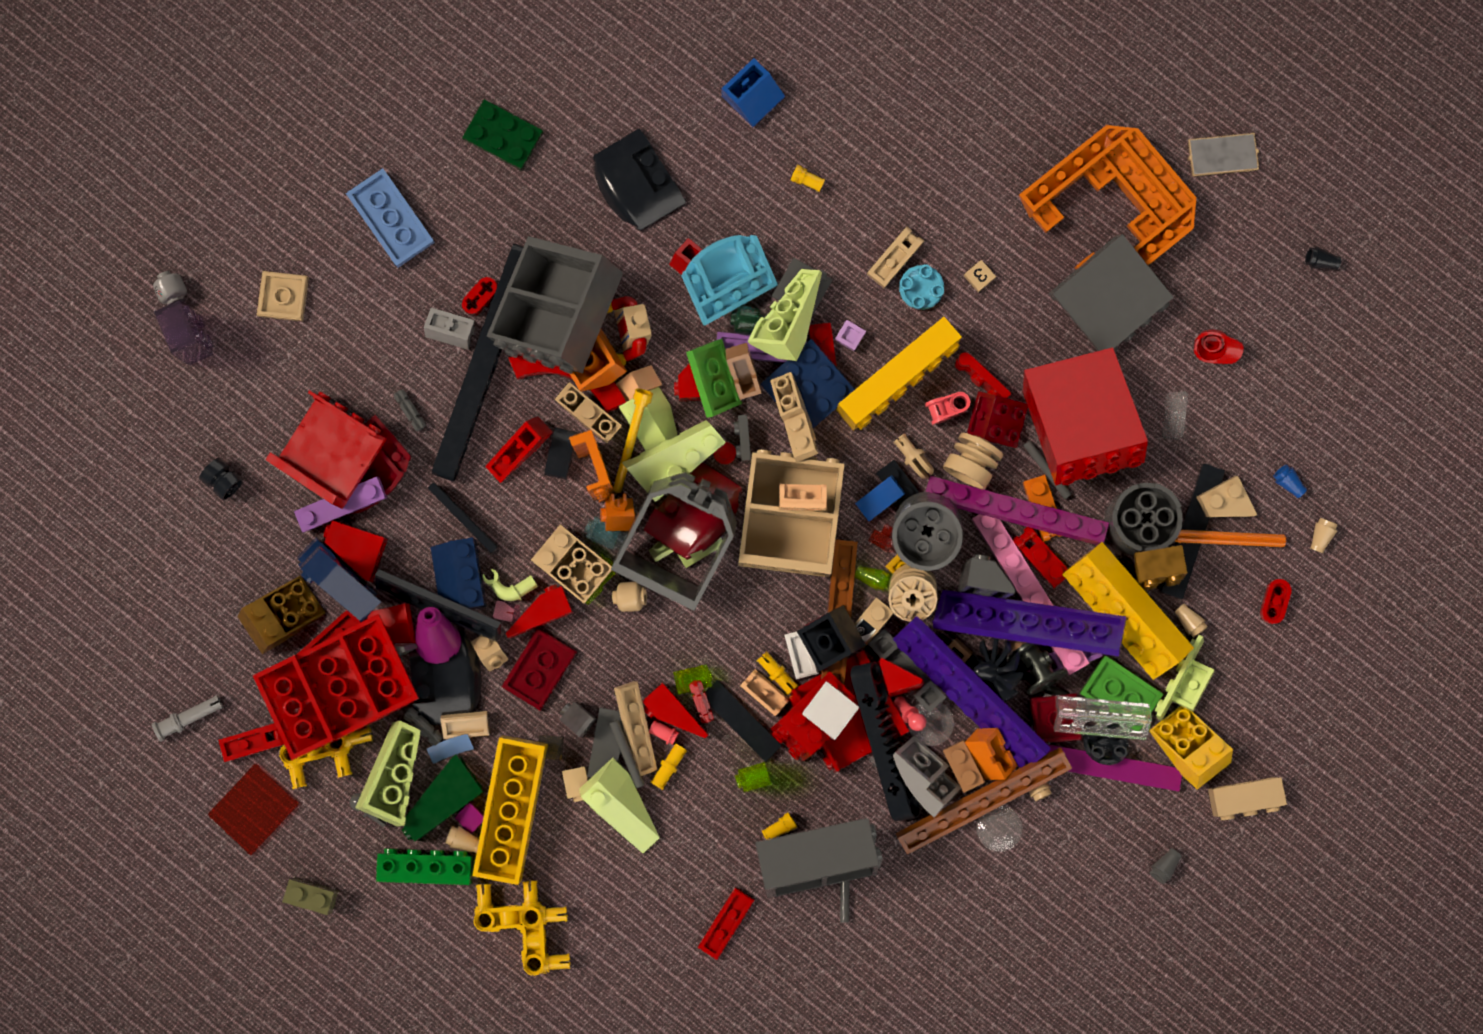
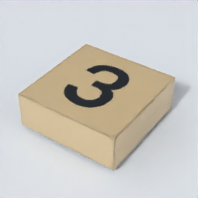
M982 260L964 274V277L977 292H980L996 278Z

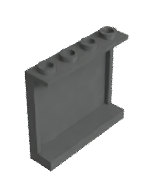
M1123 234L1114 236L1048 293L1053 301H1057L1097 351L1113 347L1114 352L1118 350L1117 346L1122 341L1127 342L1135 335L1134 331L1138 327H1144L1149 324L1153 319L1152 315L1157 311L1160 313L1170 305L1169 301L1173 298Z

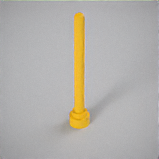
M637 388L634 392L633 399L636 406L613 487L615 493L622 491L627 474V468L622 462L631 459L644 408L651 403L653 393L645 389Z

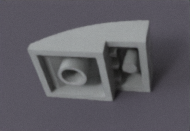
M913 736L894 753L893 757L896 766L908 789L933 817L961 790V786L945 773L949 765L917 737Z

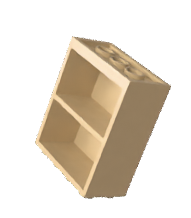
M757 450V453L752 452L738 566L829 578L832 570L844 464H841L840 460L826 458V461H817V457L812 456L797 462L792 453L781 452L780 456L771 455V451ZM779 484L826 485V511L779 510Z

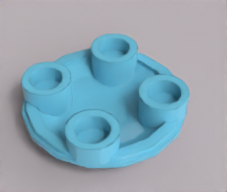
M917 265L903 274L900 280L899 292L903 301L908 306L917 310H926L934 307L941 300L944 293V282L941 275L931 266Z

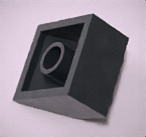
M844 605L828 612L797 631L819 672L866 646Z

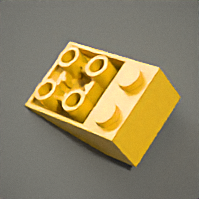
M1182 706L1178 707L1149 731L1180 774L1197 790L1232 761L1233 749L1198 716Z

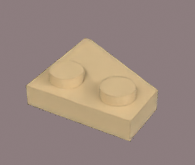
M1233 476L1197 496L1206 517H1253L1257 515L1238 476Z

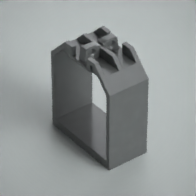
M682 472L653 482L616 555L611 570L695 611L734 536L737 521L727 492L717 487L712 492L709 490L711 482L702 479L700 485L693 482L695 476ZM670 493L723 520L727 532L699 586L626 551L652 498Z

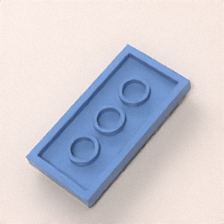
M383 168L346 193L397 268L435 243Z

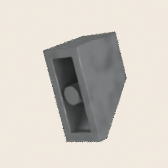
M568 702L560 712L562 715L560 721L579 737H583L597 720L577 702H573L572 705Z

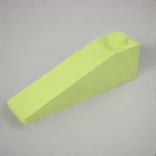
M801 269L784 289L785 294L778 302L774 301L770 306L772 310L768 315L758 320L748 343L777 359L797 361L806 343L822 272L820 270Z

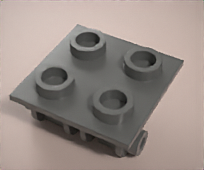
M793 258L771 297L779 301L785 294L784 289L801 269H815ZM820 270L822 275L812 316L833 281L822 270Z

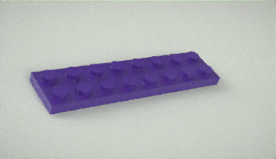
M942 590L933 620V629L1119 656L1126 625V616Z
M917 616L892 639L896 642L897 647L980 728L999 729L1006 742L1004 747L1006 751L1011 752L1017 766L1021 768L1031 762L1035 763L1049 752L1051 748Z

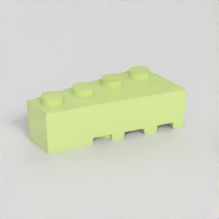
M705 420L683 431L680 435L670 440L667 439L660 445L622 463L648 493L654 481L682 472L690 473L726 442L713 426ZM663 495L658 496V497H654V498H652V499L656 502V501H657L658 499H660Z
M402 721L392 723L355 808L395 826L405 825L406 806H408L409 788L413 778L412 771L414 760H416L421 730Z

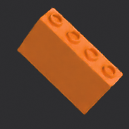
M592 430L569 437L578 458L590 455L599 481L586 486L590 496L594 501L598 500L599 503L605 502V499H609L611 494H615Z

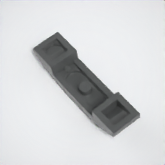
M886 629L882 630L868 645L880 659L882 657L923 679L922 688L910 691L909 693L930 713L946 699L945 695L897 647L896 642L892 640L893 637Z

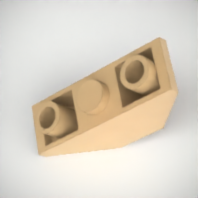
M570 382L555 398V401L588 430H592L593 434L606 443L622 427L620 423Z

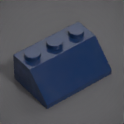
M473 537L430 547L438 595L471 610L487 607L476 539Z

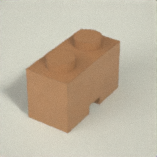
M744 343L725 349L726 360L739 399L761 394L760 380L748 344Z
M965 739L943 749L964 793L985 783L965 744Z

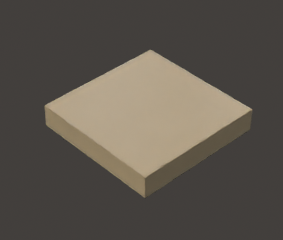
M262 271L257 316L303 322L309 277Z

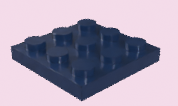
M813 339L804 345L797 361L787 360L761 383V386L776 402L770 380L792 372L813 429L837 409L838 403L855 390L854 386Z

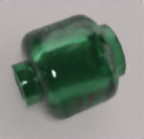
M741 305L738 307L737 312L732 311L730 325H734L733 330L736 334L750 336L756 323L761 317L764 318V315H761L758 308Z

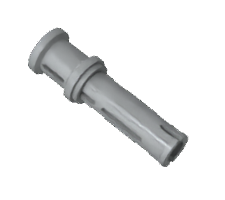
M215 695V697L180 714L172 713L169 718L159 723H152L154 733L159 741L162 742L165 740V737L175 732H182L184 726L219 709H223V704L219 702L221 699L218 695Z

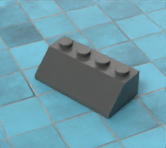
M976 555L961 567L958 592L1005 599L1013 595L1015 589L996 562L989 561L990 557Z

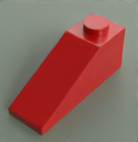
M538 416L525 421L485 467L502 483L547 440L553 431Z
M557 584L545 588V593L539 595L506 632L507 638H513L573 614L564 588L562 586L557 587Z
M663 683L642 701L645 705L643 706L644 712L650 718L655 716L663 722L703 738L709 736Z

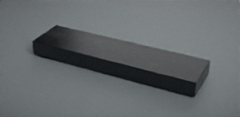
M432 483L428 487L434 496L491 554L494 555L499 551V547L436 483Z
M718 680L705 691L710 706L765 762L781 747L780 743Z

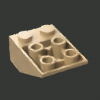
M559 525L531 559L532 562L584 604L612 571L611 565L562 525Z

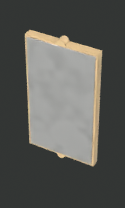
M1254 133L1188 140L1190 153L1188 160L1191 161L1192 177L1259 170L1257 158L1259 150L1256 149Z

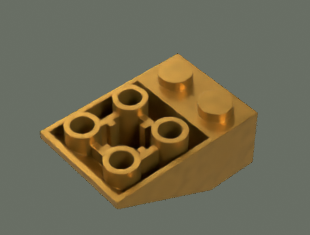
M1182 545L1134 554L1136 581L1140 586H1143L1144 590L1157 588L1158 584L1166 582V586L1178 585L1187 574Z
M300 575L241 609L237 617L260 652L264 654L323 616L325 611Z

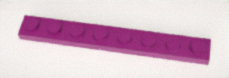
M930 476L925 491L950 499L958 509L1098 545L1101 542L1104 543L1109 522Z

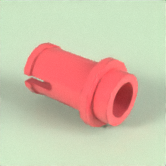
M657 720L653 721L649 729V734H653L666 741L667 745L669 743L674 745L679 736V732L676 731L675 727L671 729Z

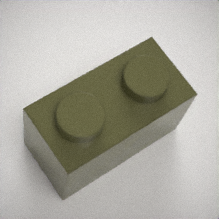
M291 878L288 881L282 902L329 915L333 912L339 890L299 878Z

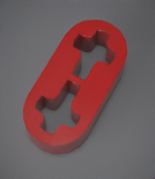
M490 277L480 279L463 298L462 308L466 314L476 316L492 301L497 289V283L494 279ZM491 283L492 292L486 291L481 296L480 294L484 291L482 286ZM479 297L480 299L476 302L478 307L468 310V301L474 302Z

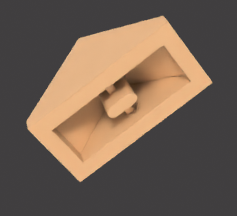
M650 365L630 372L616 383V386L627 402L633 398L635 389L641 388L649 391L661 387L662 383Z

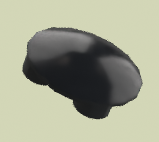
M1092 725L1084 736L1083 746L1086 753L1092 760L1100 764H1118L1125 759L1129 752L1128 740L1123 728L1119 725Z

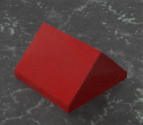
M881 657L879 663L890 698L922 688L923 679Z

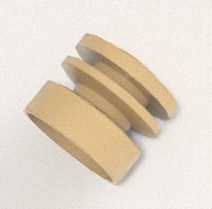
M961 433L958 438L961 443H955L954 448L961 453V456L949 454L943 469L960 481L975 488L985 490L992 478V474L985 467L996 469L998 467L996 461H1001L1003 453L981 437Z
M906 564L893 573L889 583L888 596L889 605L893 613L900 619L909 622L916 616L920 620H924L932 614L937 604V583L931 571L918 570ZM911 594H915V599H911Z

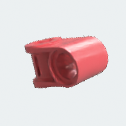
M956 392L925 403V406L929 408L931 413L932 425H937L966 413L971 402L966 393ZM961 398L966 402V406L963 409H958L954 406L953 401Z

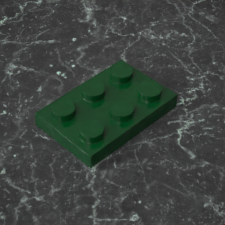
M484 99L462 139L522 171L539 142L543 130Z

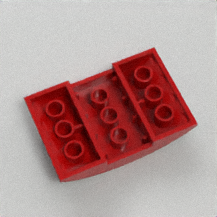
M380 614L336 634L337 636L298 655H293L252 675L291 760H295L356 732L419 699Z

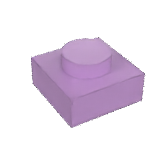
M846 320L835 341L854 352L866 331Z

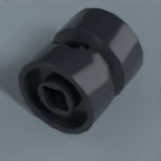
M216 458L204 468L199 479L207 487H214L213 492L224 501L240 488L244 479L235 471H229L230 466L221 458Z

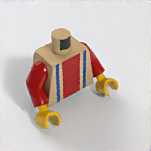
M630 296L613 299L607 312L611 313L615 310L614 313L624 351L623 354L617 355L624 366L626 361H631L646 352V347L651 338V329L645 305H638V302Z

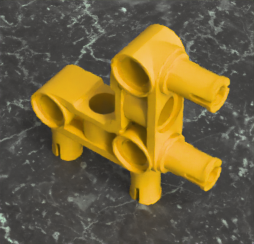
M370 726L341 738L342 746L338 749L330 743L295 760L288 758V751L285 745H283L279 754L284 767L289 769L292 789L307 786L302 767L304 763L330 756L334 758L338 778L352 775L347 754H349L353 745L373 741V735L363 736L364 734L372 733Z
M537 880L522 882L524 891V903L522 905L494 907L491 903V884L484 885V892L483 884L476 885L478 906H475L474 909L475 927L480 931L499 932L501 929L508 928L520 930V933H523L522 962L527 974L535 976L547 974V972L554 969H570V962H561L569 961L570 954L549 956L547 953L545 930L547 922L568 921V915H558L567 913V906L558 908H546V906H543L538 901ZM533 910L538 914L537 922L531 923L527 920V911ZM481 914H488L491 917V924L489 926L481 924ZM531 958L539 959L541 962L540 969H532L529 966V960Z

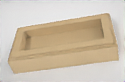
M487 711L441 715L444 740L467 734L469 737L490 735Z

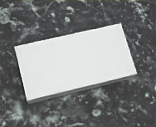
M793 632L784 635L795 678L800 679L818 674L817 667L798 633Z

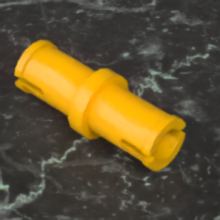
M766 651L762 654L763 657H759L756 661L769 673V678L772 681L775 680L788 695L798 684L784 671L785 667L783 665L780 666L769 652Z
M675 743L665 761H661V767L650 783L663 790L671 775L677 772L678 769L676 767L685 753H687V750Z

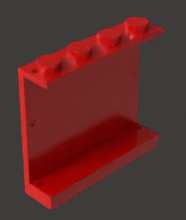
M309 390L308 394L313 396L315 400L280 456L270 452L265 460L332 505L343 509L387 439L380 435L382 430L371 423L368 426L364 425L365 419L359 415L352 413L350 416L347 414L348 408L338 402L334 405L330 403L331 398L321 391L316 394Z
M864 650L847 659L844 686L855 697L856 694L851 680V668L855 665L870 663ZM821 674L790 691L791 696L789 700L793 707L821 680ZM888 694V700L885 704L890 707L885 711L892 714L888 721L895 724L891 727L892 731H897V734L893 737L895 739L909 732ZM858 708L835 740L830 737L819 748L825 755L823 761L829 771L833 769L834 773L872 752L860 708Z

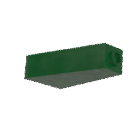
M455 754L407 814L402 832L408 840L413 839L414 842L420 840L464 808L469 802H472L486 792L459 754Z

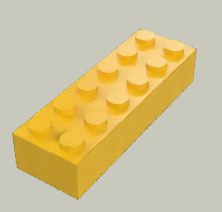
M942 317L838 403L836 411L853 431L857 428L862 430L871 422V416L875 413L879 416L888 408L889 401L894 399L896 402L906 393V387L910 384L914 387L923 379L924 373L927 370L930 373L940 365L941 358L952 356L960 346L961 335L945 317Z
M1103 542L1081 557L1062 574L1094 612L1126 616L1122 644L1153 680L1180 663L1194 649Z
M505 735L499 737L472 876L519 885L522 881L548 744Z

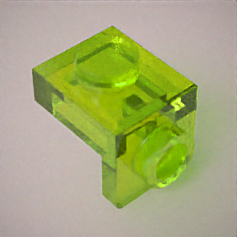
M707 664L673 672L678 695L691 692L689 684L694 680H701L704 689L712 686V675Z

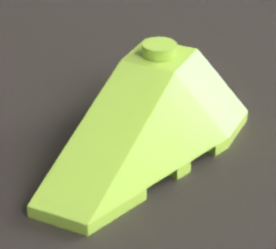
M659 387L649 390L653 393L651 403L644 408L637 434V439L645 451L660 445L667 439L670 440L678 436L671 405ZM633 398L619 406L629 426L631 425L636 406Z
M611 758L579 789L581 798L642 853L660 838L630 774L614 758Z

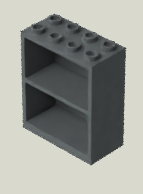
M528 236L487 337L494 341V346L505 350L504 353L511 357L517 358L520 355L531 363H536V360L541 361V364L554 369V366H558L560 370L572 374L573 371L583 373L623 272L603 255Z
M865 818L755 842L767 898L876 875L882 863L880 847H875L877 834L874 823L870 824L869 819Z

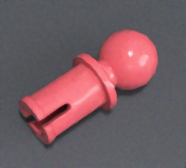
M897 697L893 701L903 721L908 723L912 730L920 731L926 727L925 716L919 713L916 707H912L904 697Z

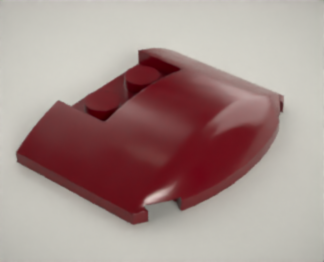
M374 415L364 425L368 426L371 423L382 430L380 435L387 440L360 483L379 477L386 496H388L403 478L412 456L380 418ZM379 502L369 505L350 514L366 511L375 506L376 504H378Z
M703 462L689 473L695 476L694 483L700 485L702 479L711 482L710 491L714 492L717 487L727 492L734 515H736L739 507V492L742 494L741 486ZM672 494L667 496L658 509H654L644 528L645 533L686 560L692 558L690 554L701 549L702 552L707 550L726 531L722 519Z

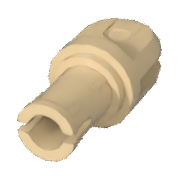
M906 434L898 437L899 440L896 439L894 441V444L906 457L904 463L907 467L911 466L922 479H928L929 477L925 470L932 475L934 468L925 458V452L923 449H916L906 437Z

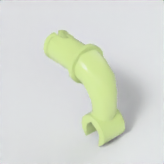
M491 569L494 574V580L486 579L483 574L485 584L491 586L494 593L505 601H521V597L538 587L531 575L515 586L506 587L499 581V575L495 570Z

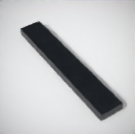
M1205 463L1201 465L1181 530L1206 531L1210 517H1206L1197 496L1221 484L1225 470ZM1176 542L1175 546L1182 545L1187 574L1178 585L1166 586V582L1162 583L1160 593L1183 600L1201 543Z
M380 569L375 574L377 590L422 610L427 607H434L456 625L495 642H498L500 639L501 622Z

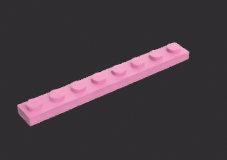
M981 514L972 518L974 525L1021 600L1053 606L1000 519ZM1050 646L1062 666L1067 669L1068 675L1089 664L1082 651Z

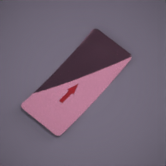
M497 600L493 618L515 623L520 618V605Z

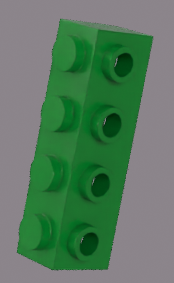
M384 848V852L377 853L376 882L470 885L473 878L474 855H468V851H454V855L444 854L445 850H430V854H421V849H407V853H398L396 848Z

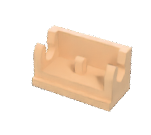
M779 484V510L826 511V485Z
M756 669L740 685L774 716L789 701V698Z

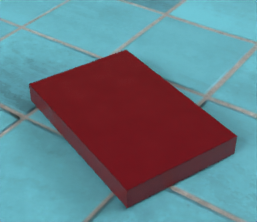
M537 628L501 687L541 711L577 652Z

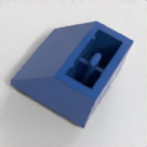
M755 58L721 88L722 97L752 127L785 98V95L770 73Z

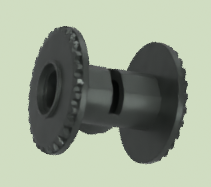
M1025 643L1007 657V661L1010 662L1016 652H1019L1020 659L1026 668H1033L1029 673L1036 683L1027 690L1029 695H1034L1050 687L1068 672L1066 668L1054 672L1051 668V664L1054 661L1047 651L1041 652L1039 649L1040 644Z

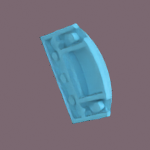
M736 235L712 243L690 261L686 270L681 275L703 325L711 323L778 285L760 242L755 235H750V237Z

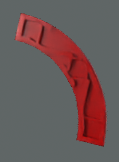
M520 355L517 358H508L517 380L543 374H556L573 380L569 373L560 370L558 366H554V369L542 365L541 361L536 360V363H531ZM614 382L607 386L589 390L599 400L606 413L618 409L619 406L626 403L621 391Z

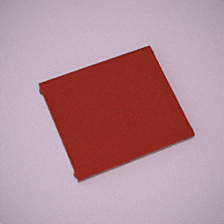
M255 763L207 815L251 856L299 804Z

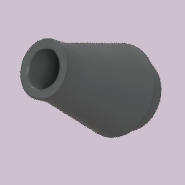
M1170 848L1164 856L1151 866L1150 875L1158 882L1165 884L1171 880L1182 856L1176 850Z

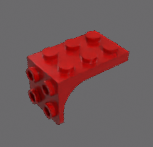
M830 671L770 728L773 732L772 736L779 743H784L789 748L788 752L795 760H806L830 738L827 733L802 715L825 682H828L859 707L857 698Z

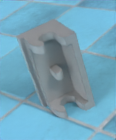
M431 308L424 325L425 337L469 350L471 334L474 335L475 321Z

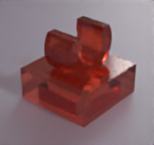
M885 524L881 532L875 529L868 541L888 552L893 544L892 539L889 538L893 527Z

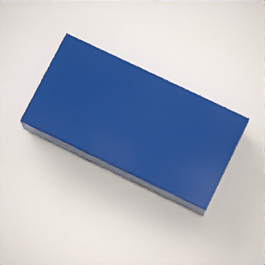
M891 475L855 504L867 520L871 521L906 493Z

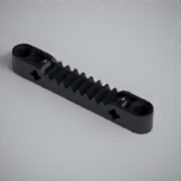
M877 662L855 665L851 668V680L890 815L894 821L918 818L921 813L920 803L908 789L907 785L904 786L905 782L899 773L893 757L894 753L899 749L896 748V745L900 741L893 739L897 731L891 730V727L895 725L893 722L888 721L892 714L885 711L890 706L885 704L888 700V690L881 667Z

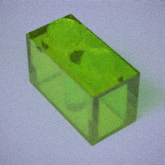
M765 762L739 768V774L734 775L738 789L743 788L744 792L771 785Z

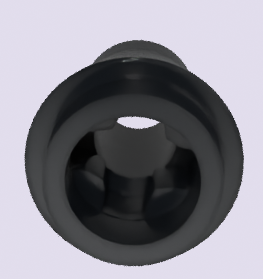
M1318 246L1315 248L1310 247L1305 256V264L1309 265L1310 268L1338 270L1341 265V257Z

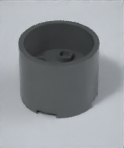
M1135 484L1118 494L1109 503L1104 515V521L1109 522L1106 535L1116 549L1130 556H1134L1138 552L1166 548L1175 541L1182 529L1181 504L1172 491L1160 484ZM1147 514L1149 516L1148 522L1143 523V515Z
M930 492L917 493L907 498L896 512L892 531L893 546L900 559L912 568L931 571L948 565L957 556L962 545L963 532L961 515L955 504L944 496ZM927 524L928 527L933 526L931 533H928L927 530L923 531L924 525Z

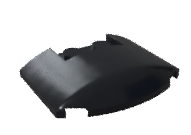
M640 128L593 155V162L595 161L594 173L602 196L613 212L625 223L636 226V230H644L686 204L676 183L670 177Z
M464 630L459 631L461 646L458 653L451 656L447 662L439 664L428 663L417 653L416 649L409 652L411 681L419 697L412 705L418 712L417 715L424 717L432 726L441 725V715L475 712L477 705H479L482 688L481 667L478 655L470 640L465 636L467 633Z

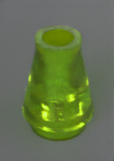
M859 565L854 578L859 579L876 591H884L890 574L886 573V570Z

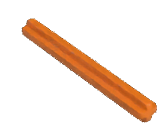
M1181 530L1175 542L1284 547L1286 545V536L1281 534Z

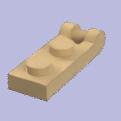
M906 227L867 272V275L881 287L885 288L921 247L924 240L921 237L917 238L912 234V230ZM905 240L911 244L909 249L902 244Z

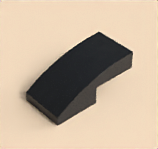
M555 427L544 475L567 480L574 450L569 437L577 435V432Z

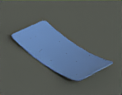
M464 734L427 748V752L432 762L436 763L455 754L473 750L474 747L469 736Z

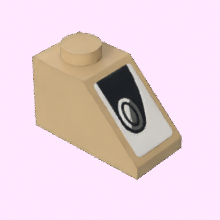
M877 597L854 624L866 646L893 615V611Z

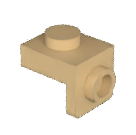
M479 636L471 641L478 657L488 671L499 668L508 661V657L498 642L484 636Z

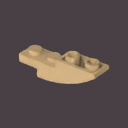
M792 372L770 380L780 417L785 424L794 459L799 462L818 454L815 444L816 437Z

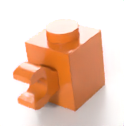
M611 494L609 499H605L604 508H600V521L605 522V531L630 530L635 518L633 498H627V495L623 494L621 499H614V494Z

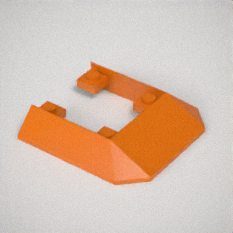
M1104 126L1019 194L1029 217H1032L1041 229L1047 233L1064 219V216L1051 202L1082 176H1085L1097 192L1113 180L1141 213L1127 225V228L1140 242L1134 249L1147 265H1150L1194 229L1196 196L1138 128ZM1091 253L1088 257L1081 261L1075 267V269L1080 267L1086 260H1088L1095 253Z

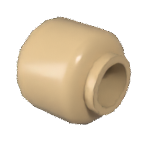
M637 582L619 583L617 590L612 592L613 604H617L621 612L640 611L643 605L647 604L646 587H642Z

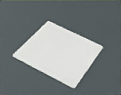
M825 682L802 715L835 740L859 707L828 682Z

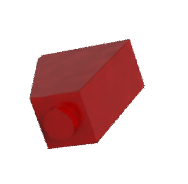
M332 520L331 525L328 524L324 531L325 543L364 580L373 583L388 539Z

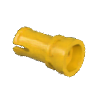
M797 164L790 181L806 185L820 192L825 179L808 172V169Z
M789 812L779 818V821L763 829L762 833L766 840L777 838L786 832L789 833V831L795 830L798 827Z

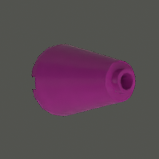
M434 607L424 608L419 613L415 643L418 647L416 648L417 653L428 663L439 664L449 661L451 656L458 653L461 646V637L458 629Z

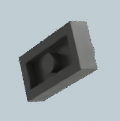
M738 415V422H734L735 435L740 437V444H736L737 458H741L742 463H751L747 415Z

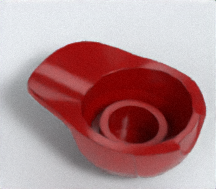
M1217 329L1205 330L1195 339L1194 353L1199 360L1206 363L1233 364L1242 357L1244 352V346L1240 341L1227 336L1223 331Z

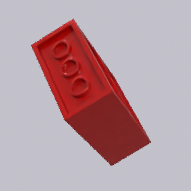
M1113 347L1024 370L1023 395L1028 404V409L1055 486L1060 484L1069 485L1083 478L1092 479L1103 473L1112 474L1126 467L1135 468L1145 462L1148 440Z

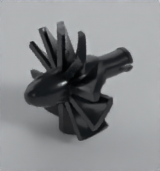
M998 638L991 639L993 646L992 656L987 650L985 640H982L979 644V652L984 655L986 662L982 661L974 653H971L970 659L973 672L1006 704V701L1018 694V691L1014 688L1021 679L1024 680L1029 677L1030 670L1025 665H1018L1020 660L1019 652H1016L1010 662L1007 661V655L1011 651V645L1008 640H1005L1001 656L998 650Z

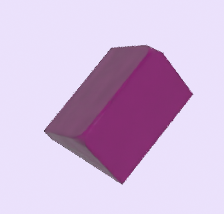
M469 802L455 819L472 834L483 823L484 814L473 802Z

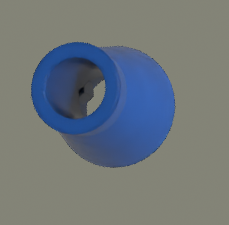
M1287 464L1279 468L1273 475L1276 479L1275 483L1292 493L1296 498L1301 497L1307 491L1294 468L1289 467Z

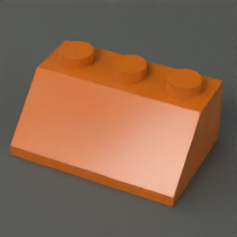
M600 329L583 373L573 371L570 375L579 391L583 392L610 385L625 374L627 370L603 330Z

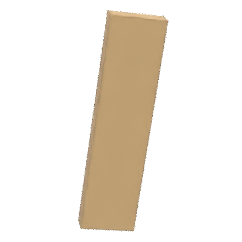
M633 681L618 686L614 690L625 738L641 776L656 771L657 765L638 682Z

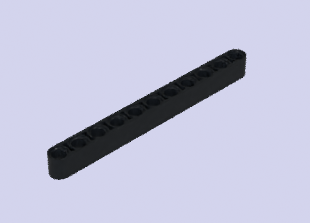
M514 243L511 247L432 468V475L452 482L457 478L502 349L493 345L494 341L488 338L487 334L524 246Z

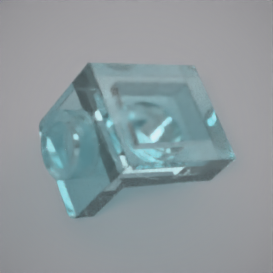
M595 516L593 521H588L584 532L587 533L586 538L613 550L621 531H605V522H601L600 518Z

